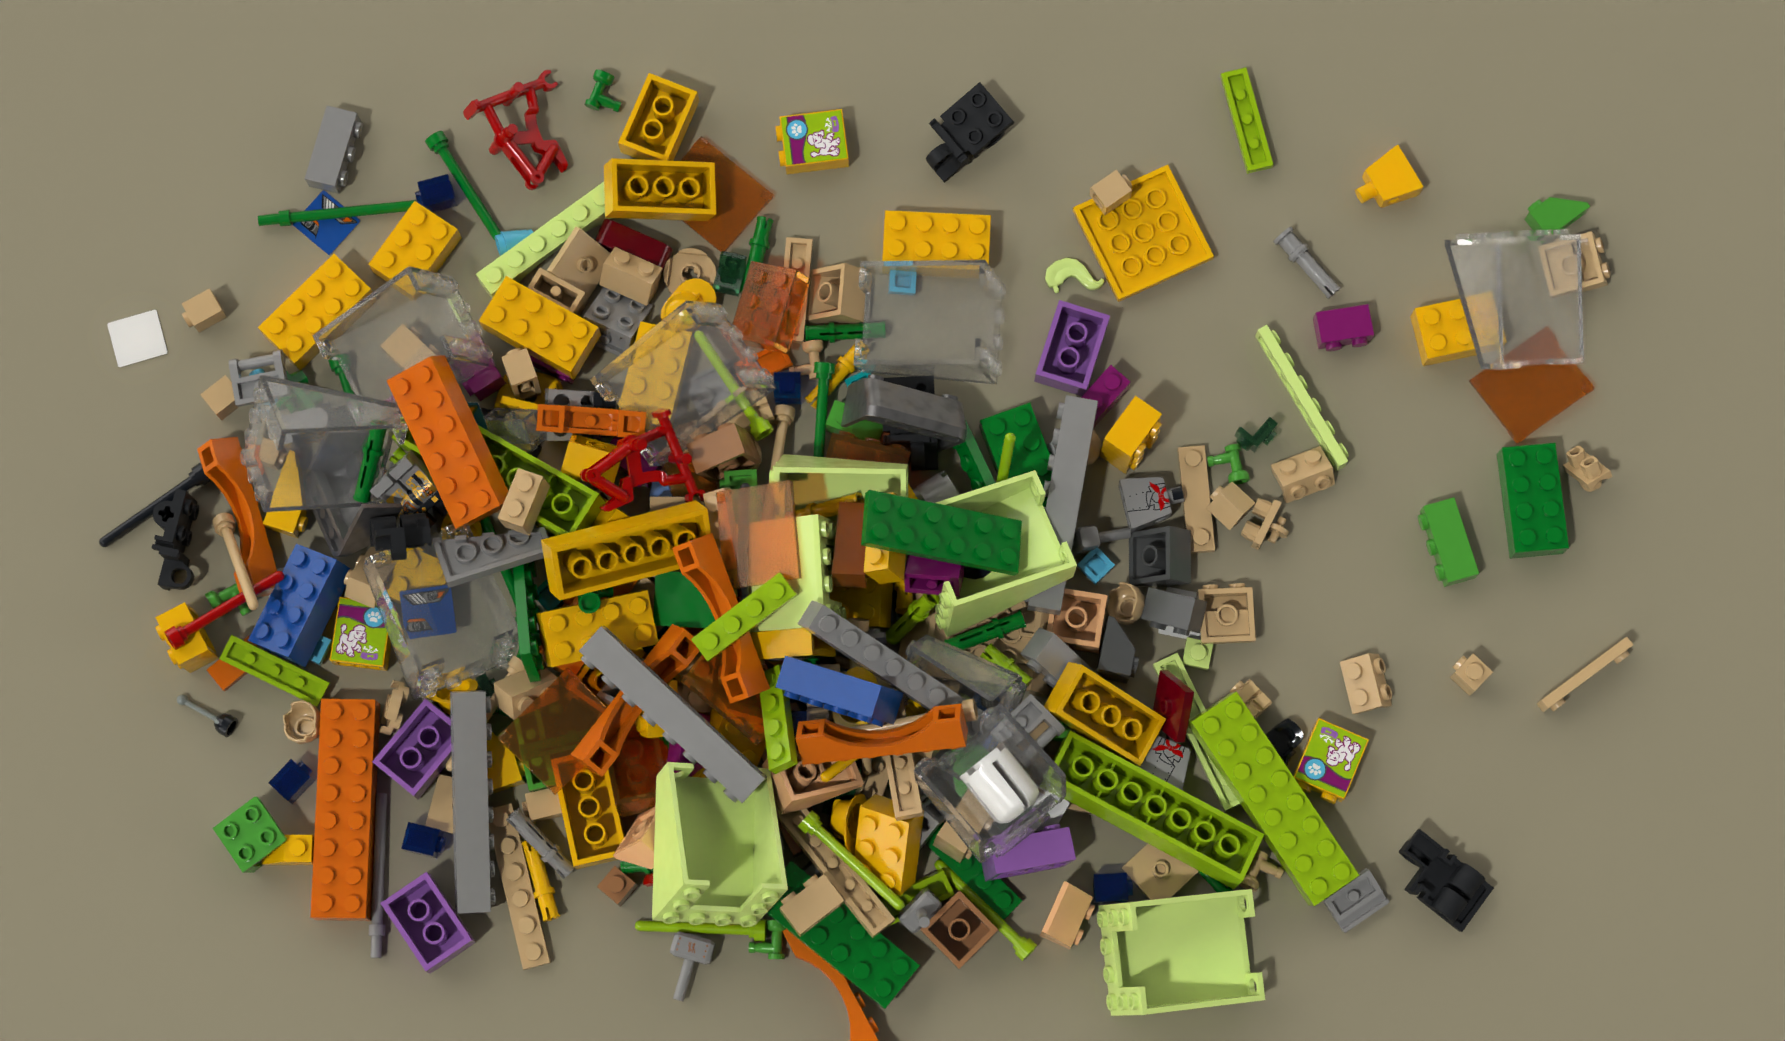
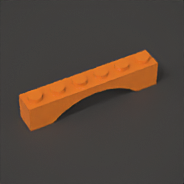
M238 437L210 439L197 449L204 474L220 489L232 508L240 535V553L251 583L254 585L276 572L277 568L273 558V551L267 538L266 528L263 525L259 511L258 500L255 497L251 484V476L247 470ZM234 572V577H235V580H236V584H237L239 593H241V592H242V588H241V585H240V583H239L237 574H236V572ZM275 585L260 593L256 597L269 596L272 593Z
M712 533L672 548L681 574L691 581L702 594L715 621L738 604ZM749 632L722 652L720 678L730 704L770 689Z
M672 624L643 662L668 683L689 666L699 653V649L691 640L694 637L686 629ZM621 690L570 754L588 770L603 777L619 756L628 732L643 711L637 705L634 708L631 707L621 697L624 694Z
M962 703L934 706L929 712L914 722L887 730L868 731L853 729L836 724L828 719L799 721L795 739L802 764L806 765L966 747L968 728Z
M783 930L782 932L795 957L810 963L822 971L841 994L850 1021V1041H879L875 1035L879 1029L872 1016L866 1018L862 1011V1008L866 1007L859 992L853 994L848 985L851 982L788 930Z

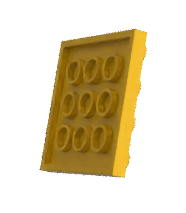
M1168 165L1130 181L1132 184L1131 198L1106 215L1103 214L1093 199L1073 207L1075 217L1118 302L1214 258Z

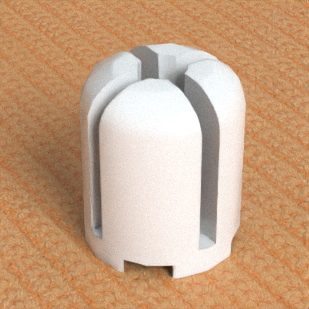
M1004 743L997 746L959 777L993 821L999 824L1009 823L1016 819L1036 802L1039 795L1036 783Z

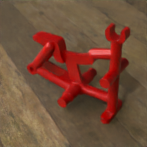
M551 70L543 71L537 80L526 84L516 82L508 91L481 101L478 99L473 100L463 111L464 117L467 120L472 119L479 112H484L495 134L489 152L492 155H497L503 151L525 180V186L529 190H535L544 181V175L552 162L561 173L568 167V162L556 140H543L536 120V115L539 113V105L535 91L543 89L545 92H550L558 85L557 82L549 84L545 81V78L552 73ZM526 95L528 109L524 113L527 131H518V127L515 124H510L508 127L503 128L493 107L500 104L510 106L516 98ZM531 144L535 153L543 155L536 167L532 165L518 145Z
M658 409L651 413L653 418H658L661 426L639 436L627 435L618 440L617 448L591 467L585 468L580 472L582 481L589 482L611 497L607 503L600 506V510L609 512L634 500L633 487L649 482H659L662 486L685 484L688 492L685 495L686 503L693 501L695 494H698L700 500L704 502L703 494L706 492L698 489L688 465L692 461V456L688 453H683L669 419V415L672 414L670 409ZM665 436L672 452L668 456V461L671 464H676L680 473L667 475L659 470L642 472L640 451L646 449L647 443ZM626 457L629 476L621 478L619 486H616L603 477L602 474Z

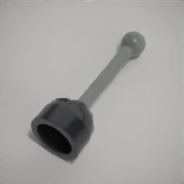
M182 694L177 697L179 705H187L213 720L215 730L219 734L229 737L235 730L238 723L236 717L226 713L215 716L189 701L186 695Z

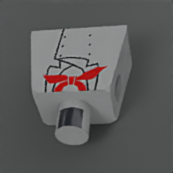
M1163 477L1120 479L1118 484L1128 528L1131 532L1142 530L1169 519L1172 514L1170 505L1184 502L1181 486L1166 489Z
M1157 735L1143 763L1138 767L1182 790L1191 749L1182 746V742L1176 743L1168 735L1166 739Z

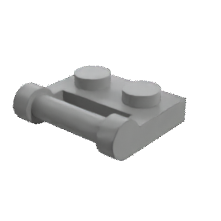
M282 349L273 351V354L240 361L238 358L229 360L236 406L241 407L290 397L285 356ZM273 364L275 366L274 371L241 377V373L244 370Z
M1030 694L992 730L991 734L1000 743H1004L1017 761L1024 768H1027L1032 763L1031 759L1056 735L1060 736L1065 731V728ZM1044 721L1049 728L1023 751L1018 745Z

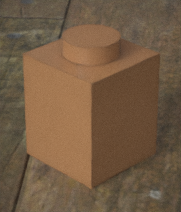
M616 866L610 870L597 886L620 907L638 887L633 880Z

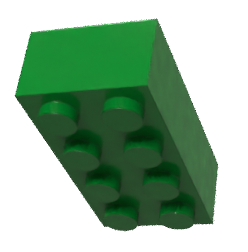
M1031 403L980 420L979 428L997 475L1005 435L1013 433L1016 439L1008 479L1036 470L1043 488L1045 480L1051 481L1052 471L1047 470L1050 454ZM1048 497L1044 498L1043 507H1046Z
M1556 443L1502 447L1496 455L1509 558L1564 554L1569 549Z

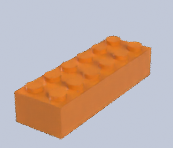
M430 356L386 380L455 529L471 526L501 510L508 494V489L446 356Z

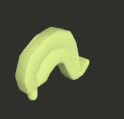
M1064 258L1055 261L1046 269L1045 282L1049 288L1053 287L1055 293H1059L1058 286L1062 285L1070 277L1076 278L1088 290H1098L1105 282L1103 278L1095 281L1085 266L1077 259Z

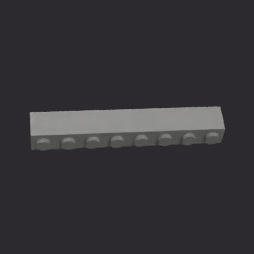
M1066 395L1065 403L1059 402L1056 418L1062 420L1060 429L1054 428L1052 444L1057 445L1055 455L1050 454L1047 470L1052 471L1051 481L1045 480L1044 484L1045 497H1048L1044 509L1060 546L1061 543L1067 541L1070 550H1072L1098 401ZM1066 581L1024 600L1029 602L1027 610L1060 615Z
M812 600L798 622V625L890 686L903 692L904 695L927 710H931L934 706L960 704L963 700H966L821 603ZM977 707L978 720L966 722L968 728L967 736L982 742L996 719Z
M601 626L579 650L583 655L581 660L593 670L596 667L604 674L601 679L611 688L617 686L624 693L621 697L631 707L634 708L637 705L643 710L642 717L653 727L658 724L665 731L662 734L663 737L672 745L678 743L685 750L682 754L695 765L698 762L705 768L703 774L713 783L719 781L726 788L723 792L733 802L736 803L739 800L743 803L767 778L763 772L606 626Z
M483 690L450 691L455 911L458 914L491 912V905H495L496 901L495 888H490V878L495 877L494 861H490L489 850H494V834H489V823H493L494 819L493 806H488V795H493V781L488 779L487 768H492V752L487 751V740H491L492 730L491 724H486V713H491L490 696H486V692Z

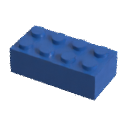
M296 544L282 571L284 579L275 585L248 641L267 652L306 667L339 601V597H341L346 587L344 578L351 568L337 559Z
M789 656L784 658L775 686L785 690L783 696L883 727L884 722L894 725L904 694L882 685Z

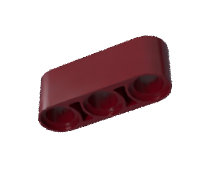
M604 219L595 237V241L611 253L614 247H617L662 267V273L666 262L673 252V249L667 244L610 219Z

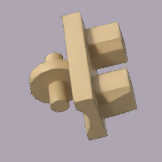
M1576 446L1566 453L1569 462L1565 463L1563 468L1566 473L1580 483V486L1585 491L1592 492L1599 489L1603 479L1612 477L1611 471L1602 465L1597 458L1586 453L1581 446Z
M1258 498L1251 513L1263 518L1264 521L1260 527L1247 520L1240 534L1248 541L1253 542L1251 547L1259 550L1268 531L1271 532L1268 539L1271 543L1275 544L1278 537L1287 538L1289 531L1283 528L1286 519L1279 517L1276 524L1272 523L1282 502L1274 499L1273 503Z

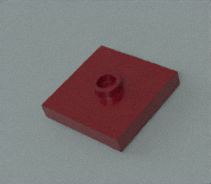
M1160 670L1153 711L1166 718L1161 728L1162 731L1176 743L1185 742L1194 691L1169 670Z

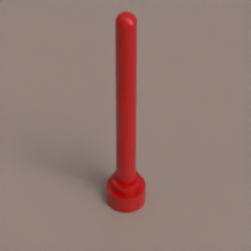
M276 571L252 585L256 596L282 581L284 573ZM243 591L187 625L176 628L173 626L164 631L172 647L177 650L184 646L188 636L245 603L246 599Z

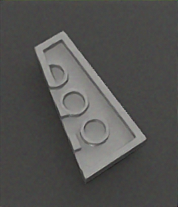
M544 527L533 528L530 536L509 530L507 534L496 535L494 532L483 533V536L476 537L457 535L455 539L442 540L441 537L431 539L447 586L450 588L544 558L541 540L548 538Z

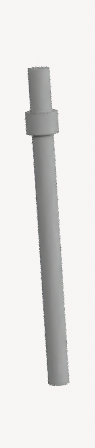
M385 793L376 794L372 924H369L368 935L371 936V958H382V937L385 936L383 907L380 904L384 901L387 794Z

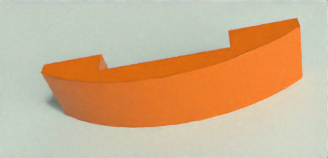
M538 404L536 431L626 437L627 435L639 436L645 433L646 412Z

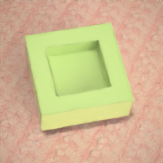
M1187 637L1182 658L1183 665L1208 671L1213 644L1201 645L1200 640Z

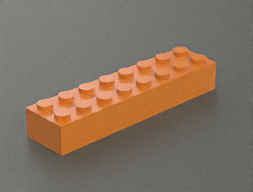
M321 699L310 918L315 920L371 921L378 766L372 761L378 755L381 705L376 699Z

